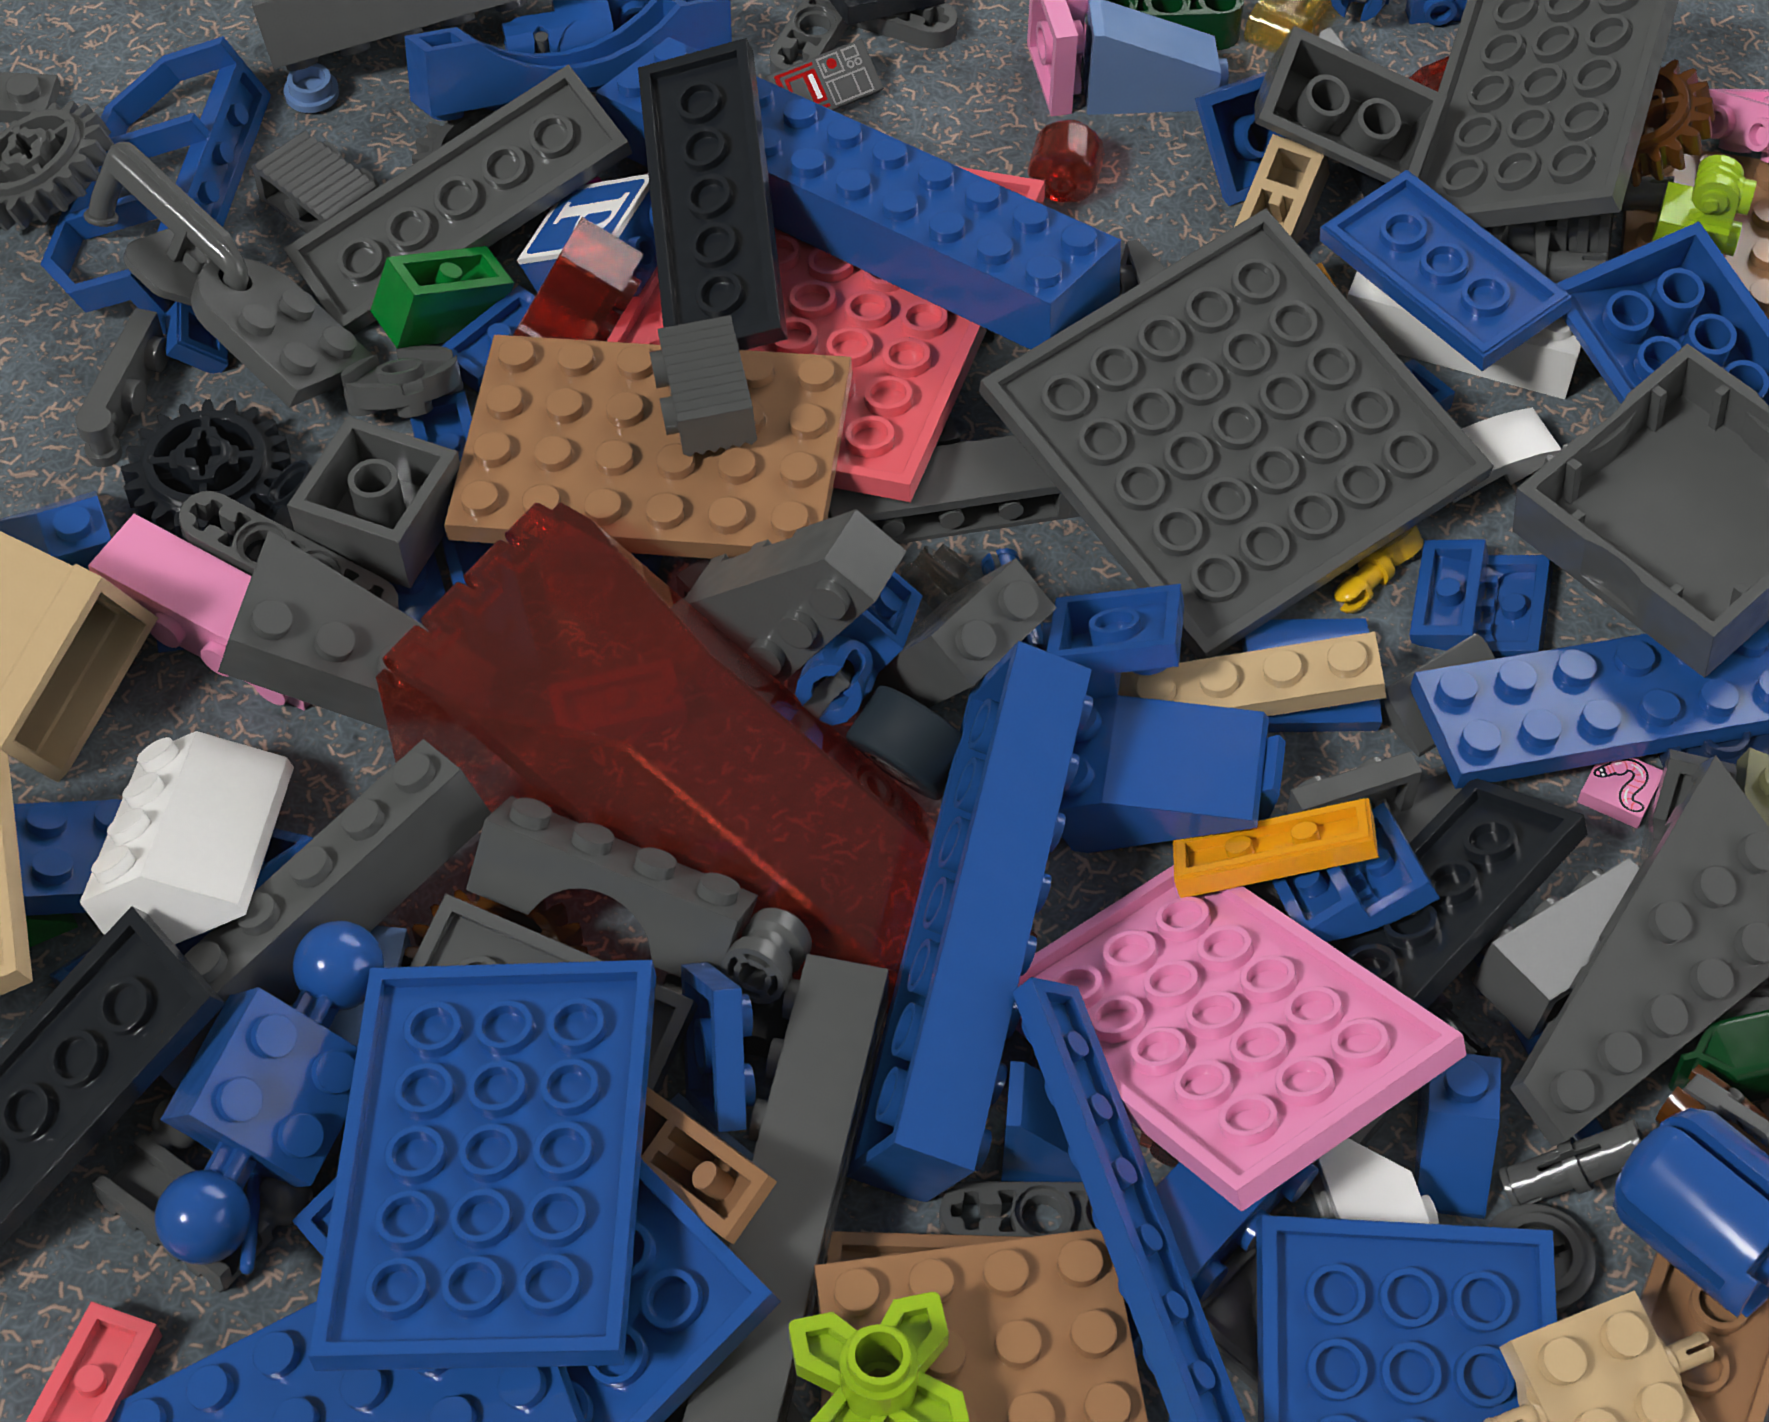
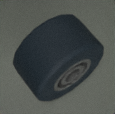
M879 686L847 732L846 741L860 755L892 778L927 798L939 800L944 796L952 760L960 743L962 733L941 716L911 697L893 688Z

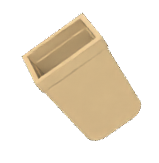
M1 531L0 749L8 754V756L31 769L59 782L72 767L154 627L158 617L102 576L78 564L72 566Z

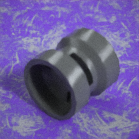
M764 908L753 915L742 932V938L735 941L721 962V972L740 986L742 994H748L751 1002L770 1004L781 997L792 980V973L800 969L806 960L807 954L811 952L812 939L809 931L799 918L788 911L778 908Z

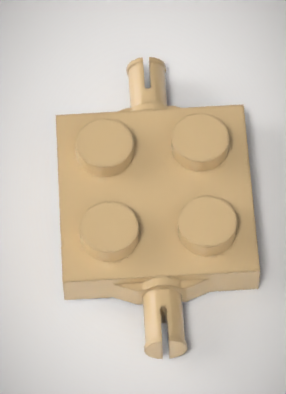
M1634 1290L1510 1340L1499 1347L1516 1382L1519 1407L1494 1417H1488L1484 1422H1700L1682 1386L1680 1373L1704 1363L1712 1362L1714 1359L1713 1346H1709L1693 1354H1686L1687 1351L1710 1341L1700 1331L1665 1345L1664 1341L1656 1334Z

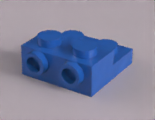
M1181 584L1057 597L1055 599L1056 609L1053 611L1052 622L1043 623L1044 651L1092 669L1086 695L1091 696L1093 699L1118 695L1120 676L1123 672L1153 675L1164 671L1166 668L1179 667L1184 617Z

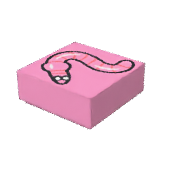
M1636 758L1595 764L1581 790L1577 802L1638 829L1659 787L1663 770Z

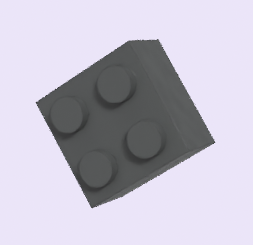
M347 416L287 504L294 531L382 577L386 581L410 589L446 533L444 524L460 466L458 451Z

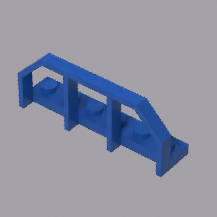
M224 36L163 55L105 106L101 119L111 131L109 137L114 144L123 141L130 142L148 158L190 146L176 184L223 227L271 94ZM219 69L200 119L195 113H190L126 133L129 126L180 81ZM92 181L86 189L87 194L84 197H78L69 204L68 210L62 211L40 265L85 313L131 300L139 309L157 312L163 334H166V312L176 301L155 295L129 269L76 284L68 277L83 240L158 219L131 194L118 198L115 211L119 216L117 224L110 227H99L89 224L85 221L83 215L89 209L91 195L96 181ZM160 222L157 232L168 229L165 224Z

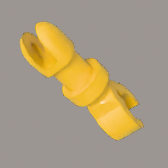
M1417 525L1358 562V571L1354 575L1346 576L1334 591V599L1338 602H1345L1340 608L1341 611L1349 614L1364 608L1374 596L1372 592L1379 583L1382 585L1387 584L1395 575V566L1409 560L1422 548L1424 540Z

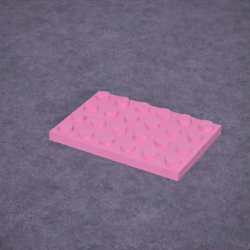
M1174 865L1036 952L1029 969L1023 976H1020L1018 984L1019 987L1029 978L1034 977L1078 986L1130 1122L1241 1212L1466 1056L1462 1033L1245 887L1240 886L1180 898L1174 882ZM1020 1016V1020L1018 1022L1016 1030L1025 1037L1021 1025L1022 1018Z

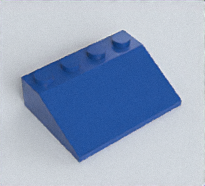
M1696 222L1556 283V285L1572 296L1570 311L1562 316L1563 320L1620 404L1630 391L1683 346L1689 344L1755 390L1769 405V319L1700 222Z

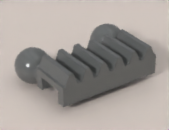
M174 1095L162 1100L155 1108L151 1120L152 1131L147 1136L142 1133L133 1142L137 1153L111 1179L101 1174L92 1183L97 1198L102 1202L106 1210L114 1216L118 1213L134 1231L137 1228L140 1229L148 1241L155 1246L158 1244L163 1246L155 1228V1210L161 1194L175 1179L195 1171L170 1152L172 1150H187L199 1143L160 1120ZM265 1177L261 1181L259 1186L260 1212L256 1257L274 1239L272 1231L278 1225H293L292 1220L314 1199L312 1185L296 1188L271 1177ZM242 1244L230 1256L216 1263L207 1265L184 1263L190 1272L197 1277L200 1275L204 1276L211 1287L220 1293L222 1290L225 1291L242 1273L240 1271ZM166 1250V1252L171 1258H173L175 1261L179 1260Z

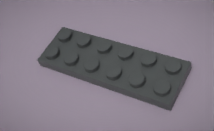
M568 64L289 244L283 250L325 311L344 329L355 335L376 321L370 310L387 257L480 246L490 247L631 155L632 150L627 139Z

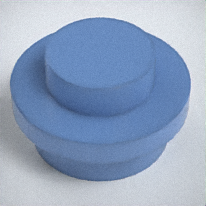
M316 63L308 68L289 72L284 85V96L287 104L292 109L303 113H315L331 107L337 101L339 87L336 78L330 74L329 70L325 66Z

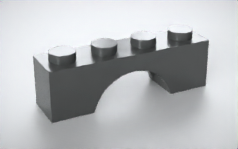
M510 796L485 819L466 888L467 891L526 915L547 896L562 890L579 888L603 893L620 902L638 920L647 936L654 967L681 977V964L709 962L721 972V962L733 943L742 938V932L751 920L758 897L757 894L740 888L739 884L728 876L719 873H702L677 863L676 859L666 851L656 848L637 847L615 838L609 829L601 825L578 823L553 813L551 808L541 801L531 798H515L513 796Z

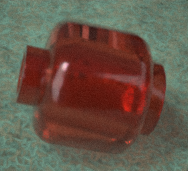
M1076 120L1056 121L1048 124L1037 134L1027 169L1028 177L1045 181V198L1052 201L1078 202L1084 200L1095 191L1105 156L1103 141L1094 130Z

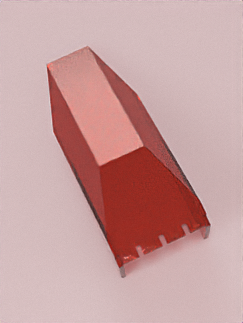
M561 502L553 510L540 503H534L505 532V538L508 543L498 540L464 574L463 577L468 586L456 582L421 618L422 624L427 630L414 625L383 656V662L389 670L384 668L376 676L395 762L397 763L424 739L462 770L491 813L510 796L535 799L548 805L553 813L575 822L601 825L609 829L617 839L640 848H656L666 851L676 859L677 863L702 873H719L732 878L739 884L740 888L758 895L751 918L756 912L764 908H778L788 911L799 918L808 929L812 939V950L809 954L889 969V1004L886 1012L888 1016L936 823L908 792L865 755L851 746L829 724L820 721L819 718H815L802 707L797 697L594 521ZM1031 929L1030 935H1033L1037 938L1038 936ZM805 961L798 971L792 973V978L801 979Z

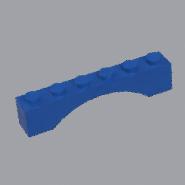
M650 0L639 13L617 30L590 44L562 52L531 54L504 50L479 41L458 27L407 35L404 37L410 101L433 119L442 121L459 119L464 116V111L484 108L497 111L568 64L587 89L596 92L668 37L699 51L732 42L731 0Z

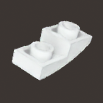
M1533 407L1500 414L1462 428L1494 467L1489 478L1452 502L1455 503L1503 475L1509 484L1512 485L1539 470L1544 465L1548 455L1555 456L1562 450Z

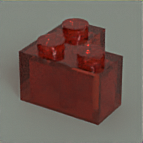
M581 217L513 336L606 341L621 314L612 310L613 306L625 311L642 282L632 274L640 262L643 253L584 217Z

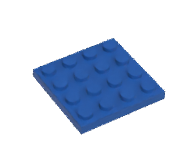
M1262 1215L1256 1221L1258 1422H1484L1488 1417H1494L1519 1407L1516 1382L1499 1347L1510 1340L1557 1322L1553 1230Z

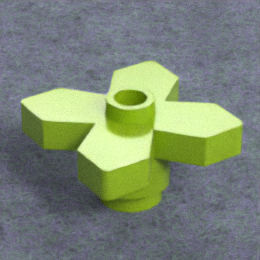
M928 1292L893 1299L881 1324L869 1325L859 1330L853 1328L834 1312L798 1318L789 1323V1339L797 1376L834 1393L810 1422H970L963 1392L925 1374L927 1369L948 1346L949 1341L947 1323L938 1293Z

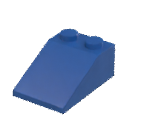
M1122 695L1093 699L1089 719L1083 730L1076 735L1072 752L1079 755L1078 770L1070 788L1063 793L1059 812L1066 817L1062 838L1073 851L1092 853L1257 828L1269 718L1262 711Z

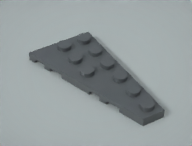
M1716 755L1699 766L1691 780L1694 782L1693 787L1684 802L1673 810L1665 824V827L1668 829L1654 853L1643 861L1600 934L1598 939L1601 943L1590 962L1580 968L1570 985L1572 989L1570 996L1557 1018L1547 1024L1510 1087L1552 1147L1568 1141L1769 977V826Z

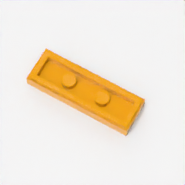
M1369 798L1258 821L1257 828L1173 840L1174 882L1180 898L1379 858L1374 815Z

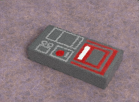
M862 39L777 71L764 78V80L831 110H836L884 89Z

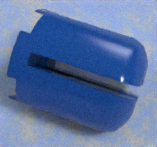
M1689 1108L1673 1114L1662 1121L1658 1128L1649 1132L1630 1154L1618 1176L1612 1206L1621 1222L1725 1310L1730 1311L1737 1318L1740 1313L1745 1317H1749L1769 1299V1155L1714 1111Z

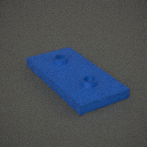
M1405 170L1320 227V242L1481 371H1484L1565 315L1571 308V295L1408 170Z

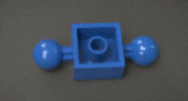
M330 921L318 925L303 937L297 946L293 959L294 978L301 991L293 1007L260 987L232 994L227 998L226 1004L222 1007L160 1119L214 1151L204 1170L192 1171L178 1177L167 1186L158 1200L155 1210L156 1232L161 1244L175 1258L189 1264L207 1265L227 1258L239 1248L248 1233L251 1220L249 1201L243 1191L251 1173L259 1175L262 1179L265 1177L275 1178L296 1188L311 1186L346 1121L357 1046L330 1031L329 1027L338 1011L349 1010L365 1002L370 968H384L382 949L375 937L364 927L349 921Z

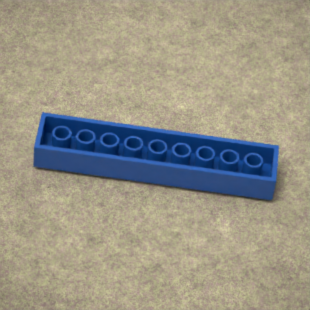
M668 37L595 92L597 102L630 145L632 154L627 158L648 167L638 67L699 50ZM756 76L774 228L1030 350L1120 295L1121 239Z

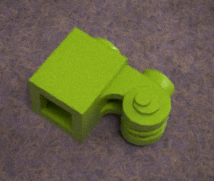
M1726 155L1706 157L1698 165L1694 187L1668 181L1651 242L1696 222H1700L1721 253L1733 256L1742 229V222L1735 221L1734 217L1736 213L1748 215L1757 181L1745 178L1742 165L1734 158Z

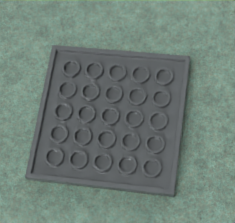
M1266 208L980 381L979 393L1137 586L1139 588L1181 584L1184 600L1181 639L1198 660L1216 656L1489 478L1494 467Z

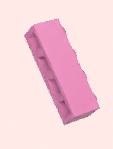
M133 514L88 565L89 570L105 578L158 617L150 633L159 642L171 648L180 646L199 656L211 670L219 675L228 677V675L222 674L218 670L252 576L146 519ZM246 682L254 686L263 698L273 704L284 705L287 702L304 711L310 705V703Z

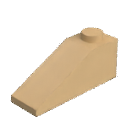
M1272 134L1235 226L1266 208L1298 244L1310 223L1330 174L1327 156L1293 140Z

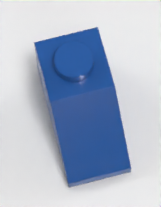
M1466 1053L1464 1058L1418 1089L1415 1182L1421 1196H1430L1437 1213L1484 1219L1486 1216L1500 1123L1501 1058Z
M1011 1061L1001 1182H1082L1079 1171L1070 1160L1068 1153L1069 1144L1056 1109L1046 1095L1043 1074L1026 1062Z

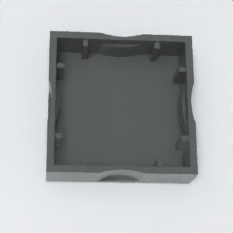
M1686 344L1630 391L1618 409L1608 419L1590 431L1576 437L1517 488L1512 531L1705 678L1769 621V405L1755 390L1695 348Z

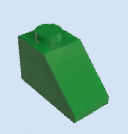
M487 246L387 257L370 312L397 349L444 343L512 291L514 282Z

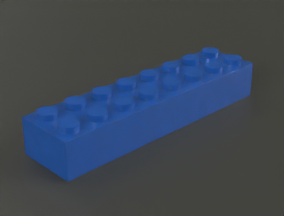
M1018 641L969 693L960 729L962 737L952 760L847 1173L848 1178L905 1198L928 1202L948 1188H952L957 1182L968 1175L979 1171L988 1156L992 1141L991 1131L985 1129L990 1105H993L998 1100L1007 1077V1065L1000 1062L1005 1040H1008L1013 1035L1021 1016L1012 991L1018 988L1020 976L1027 972L1036 952L1037 938L1030 935L1034 915L1042 909L1050 891L1051 875L1045 873L1049 852L1056 848L1065 827L1066 817L1059 812L1062 795L1073 783L1079 766V755L1072 753L1076 735L1085 727L1092 710L1093 698L1086 695L1092 671L1090 668Z

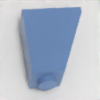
M1106 0L1088 1L1082 75L1088 115L1198 111L1195 98L1228 84V62L1226 58H1218L1215 36Z

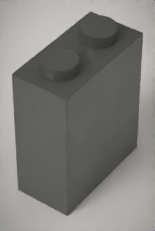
M1017 558L951 594L909 632L903 650L878 673L876 680L881 686L893 688L930 708L973 687L1018 641H1022L1056 609V606Z

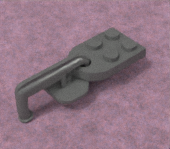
M123 141L110 147L94 186L89 209L84 212L85 221L99 227L114 226L119 221V216L115 211L123 186L134 195L168 229L131 241L123 255L126 267L155 295L192 306L195 316L204 328L289 408L343 385L341 380L342 371L349 365L372 356L356 340L351 332L344 329L315 302L310 294L303 291L288 276L269 265L243 258L230 234L135 145Z

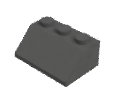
M1293 26L1270 61L1255 101V123L1387 183L1405 170L1410 171L1418 178L1447 96L1297 26Z

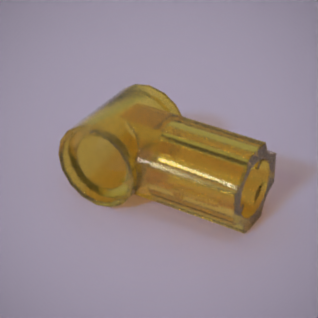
M1259 0L1249 15L1244 31V39L1250 44L1275 54L1293 26L1312 33L1314 25L1332 5L1331 0Z

